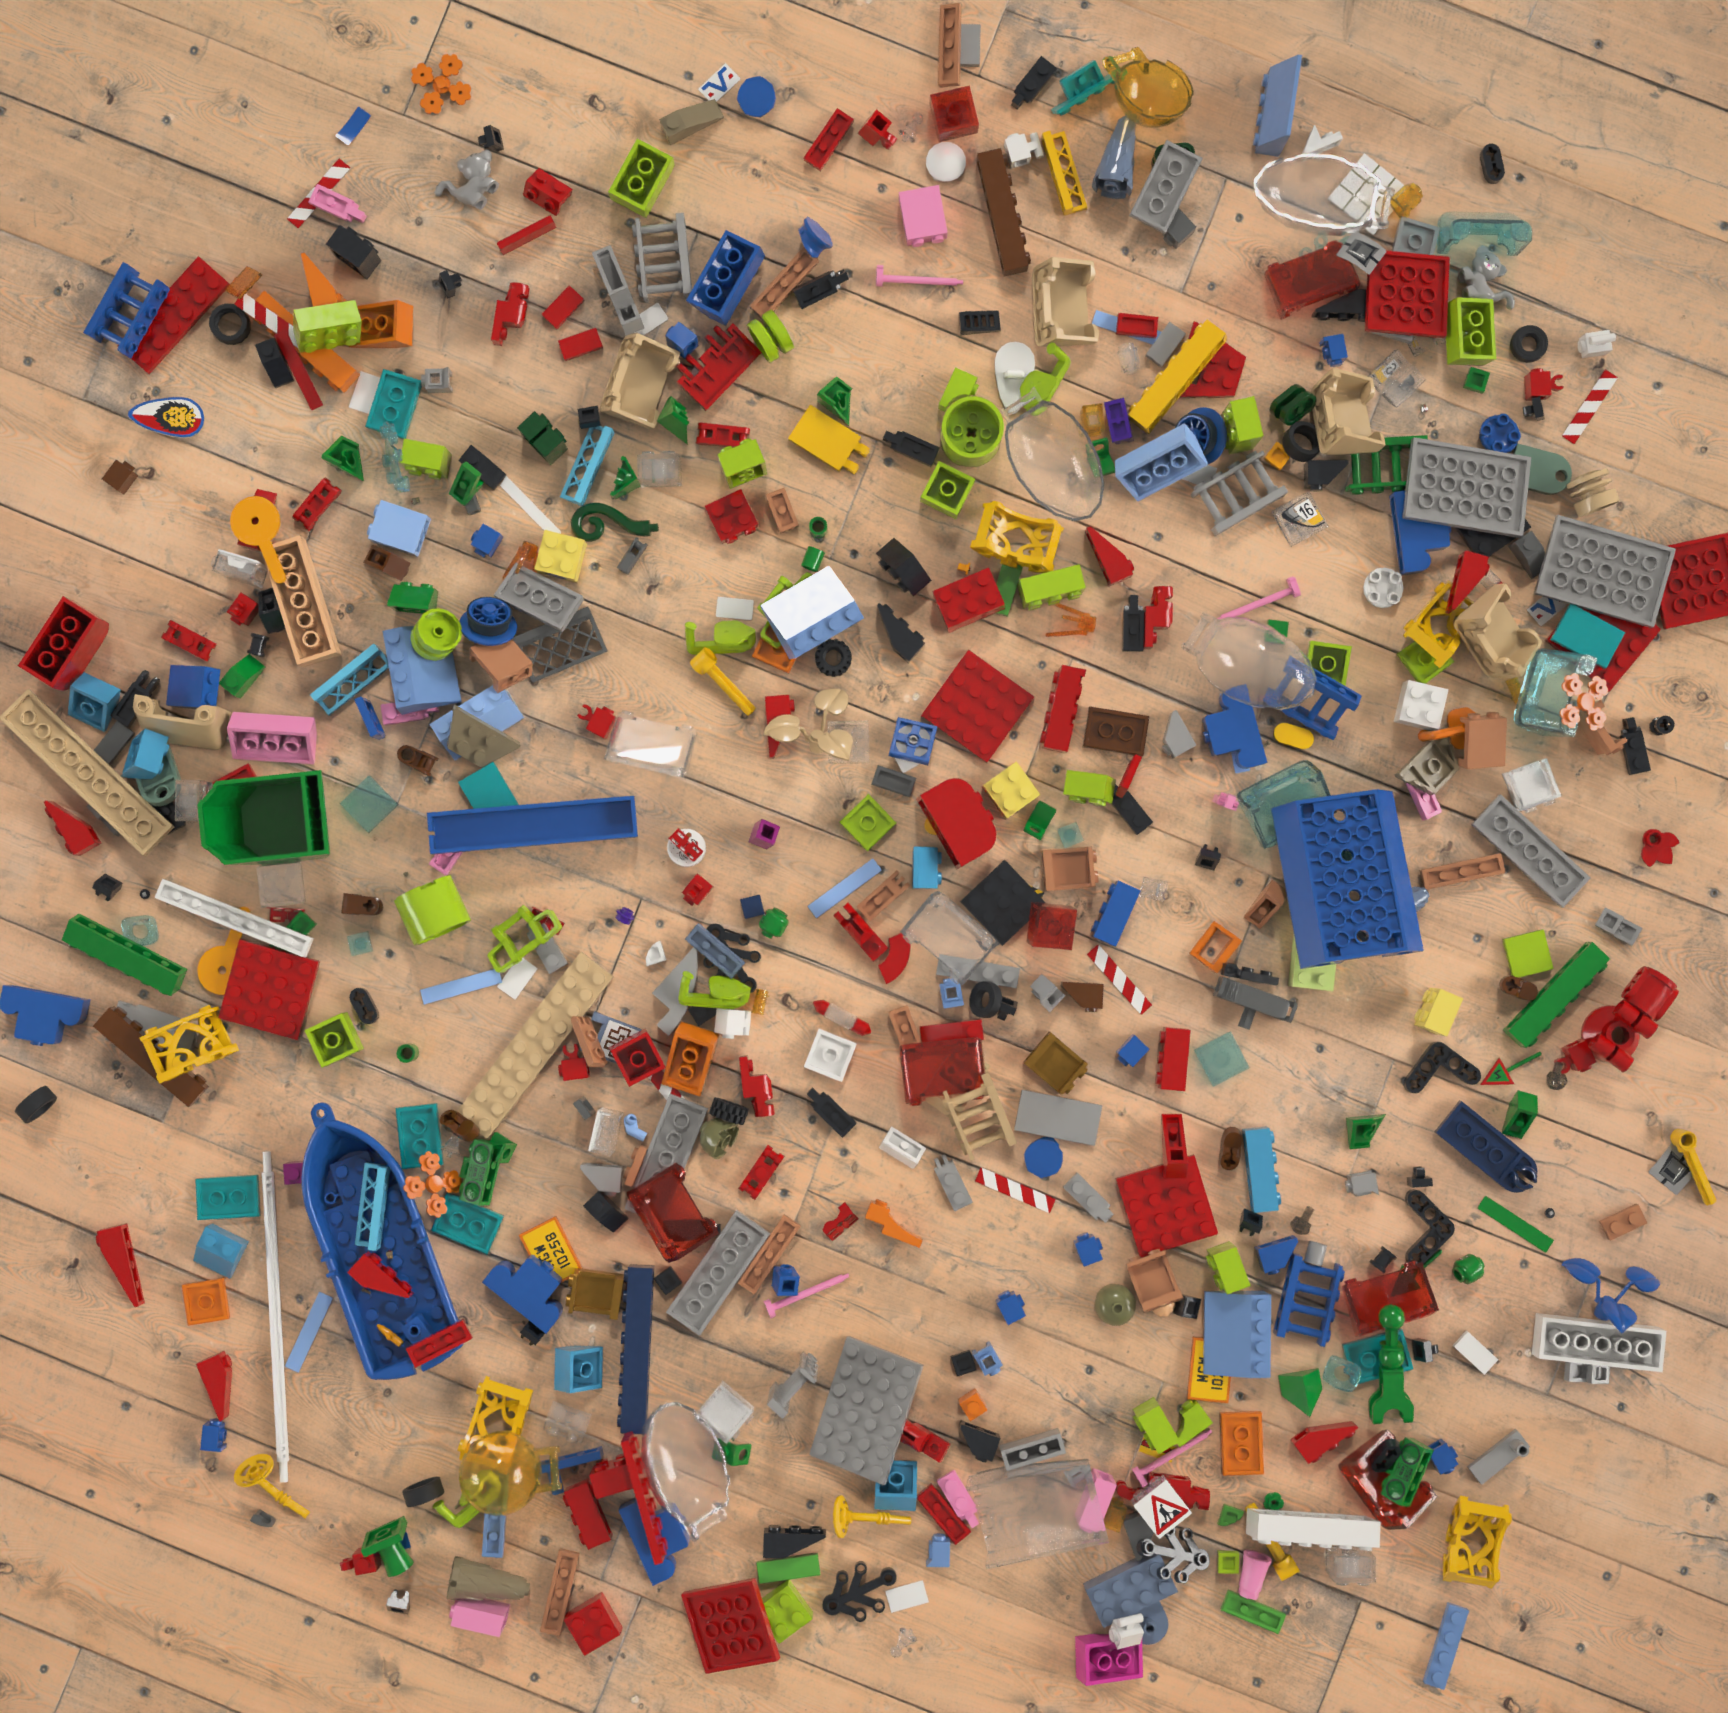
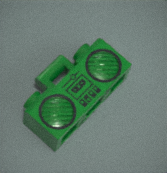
M485 1139L473 1140L469 1147L470 1156H464L459 1177L464 1178L459 1188V1200L478 1206L490 1205L500 1164L496 1163L495 1160L503 1146L502 1144Z
M1405 1437L1399 1443L1401 1455L1385 1471L1390 1475L1382 1482L1381 1487L1383 1489L1381 1495L1400 1506L1410 1507L1434 1450L1414 1438Z

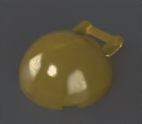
M1134 47L1130 52L1103 58L1104 68L1115 81L1116 101L1123 114L1133 123L1146 128L1168 126L1180 119L1191 106V98L1194 95L1192 84L1182 69L1168 59L1166 63L1155 59L1149 61L1139 47ZM1133 59L1132 62L1123 65L1121 68L1118 65L1120 63Z
M496 1431L477 1439L467 1454H464L459 1467L460 1488L466 1501L478 1511L493 1516H506L516 1513L524 1508L534 1498L536 1493L562 1489V1483L559 1481L558 1467L560 1447L534 1448L522 1435L510 1431ZM549 1454L551 1483L540 1485L542 1466L539 1455Z

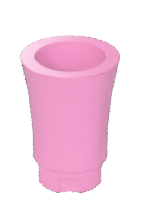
M1244 1550L1238 1593L1242 1597L1253 1600L1258 1599L1267 1570L1272 1562L1268 1555L1254 1550Z

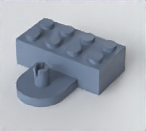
M1161 1555L1143 1556L1139 1561L1134 1558L1083 1583L1103 1628L1111 1625L1115 1619L1141 1613L1144 1619L1143 1622H1140L1144 1631L1142 1644H1155L1165 1636L1168 1630V1618L1160 1600L1177 1593L1178 1590L1171 1576L1165 1580L1157 1577V1569L1165 1565ZM1163 1569V1571H1162V1575H1163V1576H1165V1570H1164V1569Z

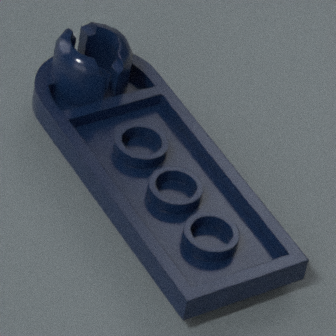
M1459 1100L1434 1131L1504 1189L1519 1193L1533 1188L1531 1184L1526 1183L1518 1176L1517 1171L1531 1182L1537 1183L1538 1171L1533 1158L1464 1102Z

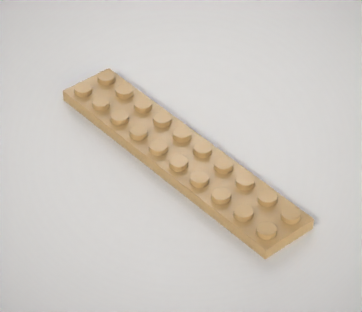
M27 689L0 716V720L143 856L146 857L174 828L161 813L149 804L141 794L30 689Z
M580 952L457 1112L472 1120L479 1128V1133L488 1139L574 1029L571 1018L573 1016L583 1017L614 976L586 954Z

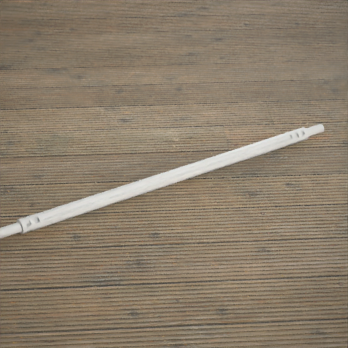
M271 1151L262 1152L263 1172L261 1175L276 1459L279 1462L280 1482L283 1483L288 1482L287 1461H289L275 1180L271 1164Z

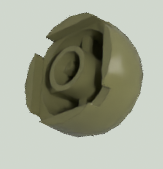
M717 1117L709 1122L706 1121L700 1129V1144L703 1150L714 1159H720L727 1153L724 1151L727 1145L731 1147L734 1144L739 1132L738 1124Z
M1109 1284L1097 1293L1095 1310L1098 1317L1104 1323L1112 1326H1121L1133 1317L1136 1310V1301L1132 1292L1127 1287L1119 1284Z

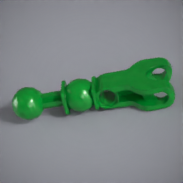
M1389 1304L1384 1306L1378 1315L1379 1323L1385 1328V1340L1379 1341L1381 1346L1378 1353L1380 1362L1379 1387L1369 1398V1417L1372 1424H1382L1384 1414L1388 1410L1398 1409L1403 1422L1412 1423L1414 1419V1405L1404 1391V1369L1402 1364L1404 1363L1405 1355L1404 1347L1400 1340H1398V1330L1404 1325L1405 1315L1400 1307Z

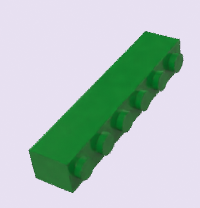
M77 914L69 919L62 937V941L68 943L70 947L77 948L88 956L103 961L107 966L114 967L122 971L123 974L140 980L142 984L151 986L164 995L172 996L180 990L188 970L81 914Z
M1585 942L1538 992L1537 997L1530 1000L1503 1031L1520 1047L1527 1048L1533 1046L1538 1040L1537 1036L1541 1032H1546L1552 1024L1550 1022L1565 1012L1567 1004L1569 1002L1573 1003L1580 996L1579 992L1592 984L1594 981L1593 977L1607 968L1608 964L1606 963L1610 958L1593 942Z

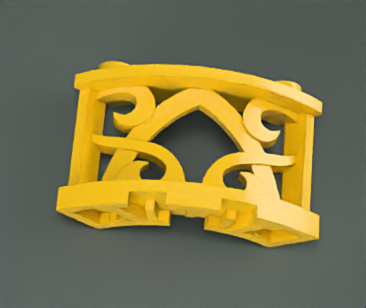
M998 501L983 503L982 508H984L976 539L971 542V549L988 559L991 556L1000 559V564L1016 569L1017 565H1020L1022 567H1029L1028 571L1046 573L1054 570L1053 560L1060 535L1064 530L1057 520L1025 516L1006 508ZM993 515L1000 518V521H997L995 518L993 519V524L997 529L990 524ZM1020 528L1031 544L1021 546L1015 553L1011 551L1009 541L1002 534ZM988 530H989V531L991 532V534H990L989 537L986 539L987 533H988ZM1042 531L1052 532L1049 542L1040 543V541L1045 540L1048 536H1043L1041 534ZM1002 541L1005 547L998 546V543ZM1043 548H1047L1045 557H1043ZM1033 549L1028 551V553H1030V556L1024 555L1023 551Z
M1449 580L1445 584L1441 582L1434 589L1436 594L1413 620H1409L1403 627L1405 630L1403 636L1407 638L1409 635L1435 658L1434 664L1439 668L1455 653L1461 643L1460 635L1453 624L1454 617H1458L1466 610L1460 608L1463 602L1468 606L1474 603L1466 597L1450 614L1445 613L1447 602L1444 601L1443 597L1448 590H1451L1452 583ZM1434 604H1436L1437 608L1430 609ZM1449 616L1447 619V629L1451 636L1445 633L1434 635L1431 629L1430 617Z
M208 1005L199 1009V1012L159 1029L155 1026L144 1031L146 1035L140 1037V1041L143 1042L154 1066L159 1084L194 1070L193 1065L196 1067L203 1064L206 1065L239 1051L237 1044L231 1043L221 1019L218 1018L219 1014L217 1011L220 1010L219 1006L211 1008ZM205 1018L208 1019L209 1025L205 1024ZM198 1020V1025L190 1022ZM174 1028H177L173 1036L171 1033L167 1032ZM185 1030L199 1033L205 1037L199 1044V1057H196L188 1049H176L179 1039ZM157 1037H163L164 1043L157 1046L167 1048V1051L157 1053L152 1040ZM208 1040L210 1041L208 1046L211 1047V1051L205 1049V1044ZM175 1054H185L186 1061H180L181 1055L175 1057ZM166 1056V1071L164 1070L159 1057Z
M486 1376L484 1382H479L476 1394L479 1396L465 1440L461 1439L457 1451L460 1452L459 1460L480 1464L506 1475L515 1454L517 1438L520 1439L525 1424L524 1419L529 1410L533 1390L525 1388L523 1391L492 1381L490 1377ZM488 1391L502 1395V1401L499 1402L496 1394H493V1400L489 1399L487 1396ZM484 1403L489 1406L481 1412ZM507 1407H509L508 1412H510V1411H514V1412H515V1417H513V1418L508 1417V1415H507ZM502 1409L503 1419L508 1425L512 1426V1431H501L491 1439L484 1419L491 1413ZM477 1426L479 1434L473 1435ZM498 1438H506L505 1445H502L499 1441L496 1446L495 1442L498 1440ZM472 1442H478L479 1446L476 1450L481 1449L484 1445L487 1447L483 1455L469 1452ZM489 1452H491L500 1461L488 1458L486 1456Z
M1460 1495L1452 1510L1454 1520L1452 1524H1448L1445 1541L1449 1542V1545L1447 1547L1448 1554L1443 1553V1581L1451 1582L1453 1580L1486 1586L1492 1589L1500 1580L1498 1564L1501 1544L1505 1531L1512 1521L1509 1506L1504 1504L1500 1507L1468 1501V1497ZM1493 1517L1497 1518L1496 1522H1491L1494 1519ZM1465 1523H1469L1470 1527L1464 1528ZM1479 1526L1486 1537L1487 1543L1478 1552L1471 1555L1469 1547L1460 1539L1461 1536L1474 1532ZM1459 1549H1465L1467 1558H1465L1463 1553L1458 1555ZM1476 1565V1568L1482 1573L1481 1569L1486 1565L1487 1578L1475 1576L1473 1566ZM1468 1568L1470 1575L1458 1573V1571Z

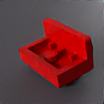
M538 168L526 180L523 196L557 216L561 205L571 196L573 189Z

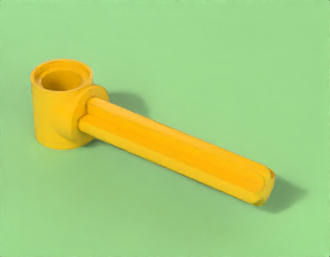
M704 647L690 661L692 668L701 675L707 673L747 716L751 715L756 707L715 665L717 663L716 655L709 648Z
M1675 1129L1670 1136L1672 1144L1677 1147L1678 1152L1683 1153L1704 1204L1707 1206L1716 1202L1715 1195L1694 1149L1697 1146L1695 1134L1684 1129ZM1683 1135H1686V1141L1682 1144L1681 1138Z
M1250 1503L1245 1507L1246 1512L1247 1508L1259 1509L1255 1503ZM1271 1541V1544H1265L1275 1560L1273 1567L1282 1582L1300 1572L1292 1556L1285 1554L1278 1542Z

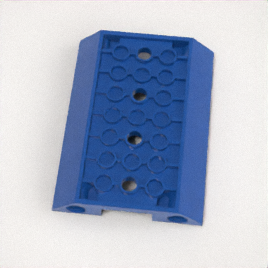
M1379 789L1297 800L1271 808L1300 969L1340 964L1346 960L1381 955L1382 957L1424 951L1393 791ZM1334 812H1343L1344 820H1336ZM1342 851H1349L1352 854V859L1345 861L1341 856ZM1350 891L1359 893V901H1352L1349 898ZM1359 931L1367 934L1366 942H1360L1357 939Z

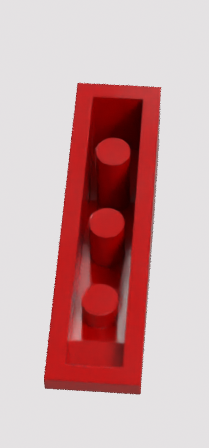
M125 1223L98 1230L96 1235L97 1246L100 1247L103 1256L133 1306H141L145 1301L128 1224Z

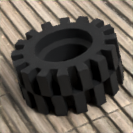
M828 639V641L821 643L815 652L817 668L826 676H841L851 665V651L845 642L838 639ZM831 650H836L841 654V661L835 666L829 665L825 660L826 654Z
M715 1097L709 1114L731 1123L744 1125L749 1109L737 1103Z

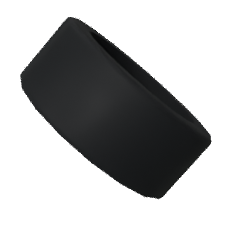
M225 303L219 305L212 311L209 317L211 332L219 341L227 345L242 343L251 331L249 316L234 304ZM235 313L241 318L242 326L236 334L226 336L219 330V321L225 314Z
M1295 422L1285 432L1282 444L1290 458L1299 462H1307L1315 458L1320 452L1316 428L1310 422ZM1294 434H1302L1307 437L1311 442L1312 450L1300 447L1294 439Z
M48 1086L40 1087L16 1107L15 1113L24 1123H30L44 1114L56 1102L57 1096Z
M432 1477L406 1487L402 1493L407 1507H414L440 1497L444 1494V1488L440 1477Z

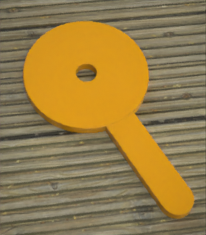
M259 496L247 497L234 507L230 517L231 529L234 535L243 543L260 547L273 580L276 583L282 584L286 581V574L271 542L280 528V514L275 505L269 500ZM257 517L259 519L258 524L253 525L252 519Z
M248 907L239 908L250 913V909ZM230 929L225 946H216L209 949L203 954L198 963V978L203 987L211 993L225 994L237 945L243 935L239 931ZM221 966L226 968V972L224 974H221L219 972V968Z

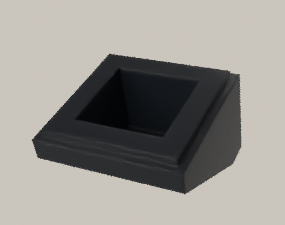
M1182 1294L1183 1299L1175 1302L1173 1313L1181 1317L1197 1319L1201 1299Z

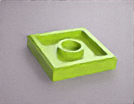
M1415 641L1396 654L1414 679L1424 684L1455 662L1450 657L1439 668L1434 664L1435 658Z
M869 794L839 822L866 851H869L897 824Z
M1544 929L1502 939L1511 976L1519 978L1554 969Z

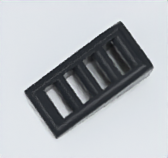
M999 310L959 312L960 336L1001 331ZM991 316L994 317V326H990ZM982 317L986 318V327L982 326ZM974 318H978V327L974 325ZM966 319H970V327H967Z

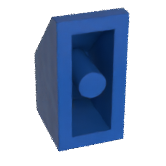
M1291 1235L1255 1246L1261 1271L1268 1273V1275L1279 1273L1281 1268H1285L1298 1243L1297 1237Z

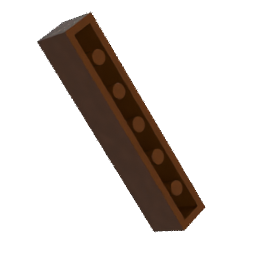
M1001 148L977 153V166L1003 277L1027 272L1031 259L1029 252H1025L1024 245H1026L1025 233H1021L1019 225H1022L1021 216L1015 210V206H1017L1016 195L1011 193L1010 186H1013L1011 174H1007L1006 171L1008 166L1007 156L1002 154Z
M109 1007L93 1027L157 1080L154 1066L143 1042L140 1041V1037L146 1035L142 1030L143 1026L136 1020L131 1021L126 1016L127 1012L121 1007ZM158 1038L152 1040L157 1053L167 1051V1048L157 1046L159 1044ZM166 1056L159 1057L163 1065V1068L166 1071ZM192 1071L170 1081L160 1083L187 1107L192 1106L209 1087L203 1076L200 1074L195 1075Z

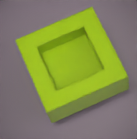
M1217 1550V1572L1222 1574H1239V1552Z

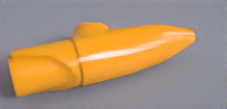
M377 1324L378 1330L387 1340L393 1342L398 1347L403 1345L404 1341L394 1332L383 1325Z

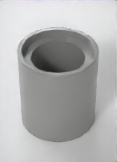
M1309 1241L1304 1261L1322 1266L1327 1245Z

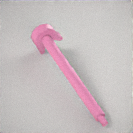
M877 265L876 286L882 287L883 282L952 286L963 284V280H957L956 278L883 275V265Z
M1292 576L1286 579L1289 588L1222 614L1219 618L1215 619L1216 623L1224 622L1291 594L1294 598L1301 596L1296 578Z
M847 1273L843 1276L841 1274L803 1290L797 1296H789L771 1304L769 1299L765 1300L764 1304L770 1319L776 1316L775 1310L841 1283L844 1279L849 1278V1274Z
M1211 1429L1201 1432L1183 1446L1176 1447L1140 1470L1137 1466L1132 1468L1142 1488L1148 1485L1143 1477L1144 1475L1206 1439L1212 1433Z

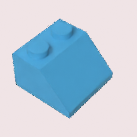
M83 672L70 686L68 715L105 732L112 720L111 714L119 704L121 689Z
M148 729L142 730L132 739L121 777L153 779L157 774L160 775L164 766L162 758L166 756L169 749L167 744L169 737Z
M913 847L912 889H938V885H941L942 873L938 872V864H942V852H938V847Z
M212 1223L205 1227L196 1245L193 1261L231 1279L249 1241Z
M565 1346L555 1348L554 1390L575 1393L602 1388V1346Z
M893 1460L886 1484L882 1485L875 1482L874 1509L916 1511L917 1461Z

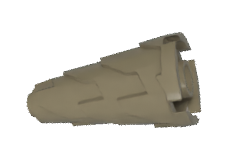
M455 1556L449 1579L447 1599L480 1601L484 1599L520 1600V1598H524V1595L528 1596L530 1583H526L527 1580L522 1576L513 1575L503 1570L491 1568L490 1565Z

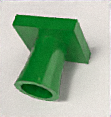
M405 1516L366 1532L361 1548L364 1558L376 1552L380 1553L388 1577H394L405 1572L414 1563L400 1542L403 1541L408 1523Z

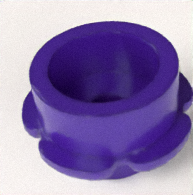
M622 907V909L616 910L617 915L615 918L624 924L630 925L631 921L635 919L634 912L629 908Z

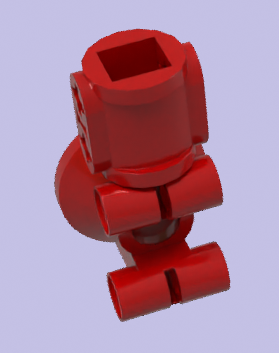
M1646 966L1641 967L1621 994L1623 1000L1616 1006L1599 1007L1585 1018L1581 1029V1039L1587 1041L1594 1058L1612 1064L1622 1073L1627 1071L1634 1061L1631 1055L1639 1044L1640 1034L1649 1039L1658 1028L1656 1022L1662 1018L1679 994V991L1676 989L1677 985L1659 971ZM1620 1026L1624 1032L1621 1043L1616 1044L1612 1040L1611 1033L1613 1029Z

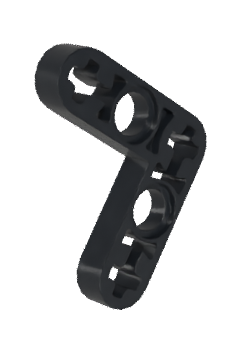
M1433 1042L1408 1073L1403 1085L1410 1093L1421 1092L1440 1065L1469 1085H1475L1480 1081L1481 1072L1444 1043ZM1441 1046L1440 1051L1442 1052V1054H1441V1055H1438V1054H1437V1055L1433 1058L1434 1060H1437L1436 1063H1434L1433 1060L1427 1058L1428 1055H1429L1430 1057H1433V1056H1434V1054H1435V1050H1433L1434 1047L1439 1048V1047ZM1454 1057L1460 1062L1459 1067L1456 1069H1452L1449 1065L1450 1059ZM1423 1062H1429L1431 1065V1070L1428 1073L1421 1071V1064ZM1464 1068L1469 1072L1474 1071L1473 1075L1475 1076L1474 1080H1467L1469 1076L1466 1073H1458L1462 1071ZM1416 1072L1425 1077L1424 1080L1422 1078L1417 1080V1088H1410V1080L1415 1081L1418 1075H1415Z
M1412 1189L1406 1193L1405 1201L1430 1227L1405 1254L1406 1261L1410 1265L1420 1267L1453 1235L1455 1227L1452 1221L1424 1193ZM1413 1194L1419 1195L1418 1200L1425 1205L1421 1207L1415 1202L1411 1203L1413 1200L1411 1196ZM1428 1208L1435 1210V1216L1432 1219L1425 1217V1211ZM1439 1220L1445 1225L1448 1224V1232H1440L1442 1228L1435 1222ZM1428 1237L1435 1239V1245L1432 1248L1425 1246V1240ZM1419 1246H1421L1424 1250L1427 1251L1426 1254L1424 1252H1421L1418 1255L1419 1261H1411L1413 1259L1412 1253L1418 1254L1421 1251V1249L1418 1248Z

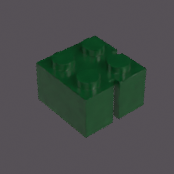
M534 411L517 429L528 443L552 465L568 450L565 444L567 440L557 428L552 429V424L543 413L538 415Z

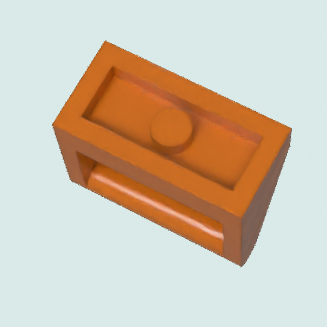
M1213 921L1189 954L1212 972L1218 973L1223 967V963L1227 962L1242 940ZM1219 930L1230 940L1214 961L1210 963L1198 954L1214 933Z

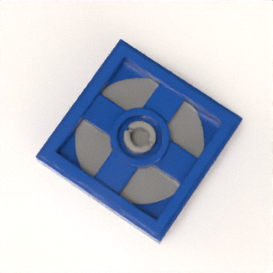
M898 717L888 756L928 766L937 726Z

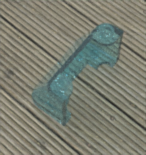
M1449 211L1442 214L1438 220L1437 227H1440L1437 238V254H1447L1451 245L1458 244L1459 240L1465 239L1469 234L1498 235V245L1505 246L1508 250L1507 255L1518 256L1532 241V228L1530 224L1513 213Z
M1544 648L1538 649L1525 674L1514 712L1515 724L1542 736L1575 737L1578 722H1576L1574 728H1568L1567 725L1561 723L1560 710L1565 708L1567 704H1570L1572 696H1567L1566 692L1562 690L1561 685L1565 682L1564 677L1566 675H1571L1572 673L1580 675L1591 674L1594 671L1597 658L1572 652Z
M1303 760L1243 789L1237 794V799L1260 845L1266 849L1277 844L1271 808L1297 800L1331 795L1322 771L1310 761Z

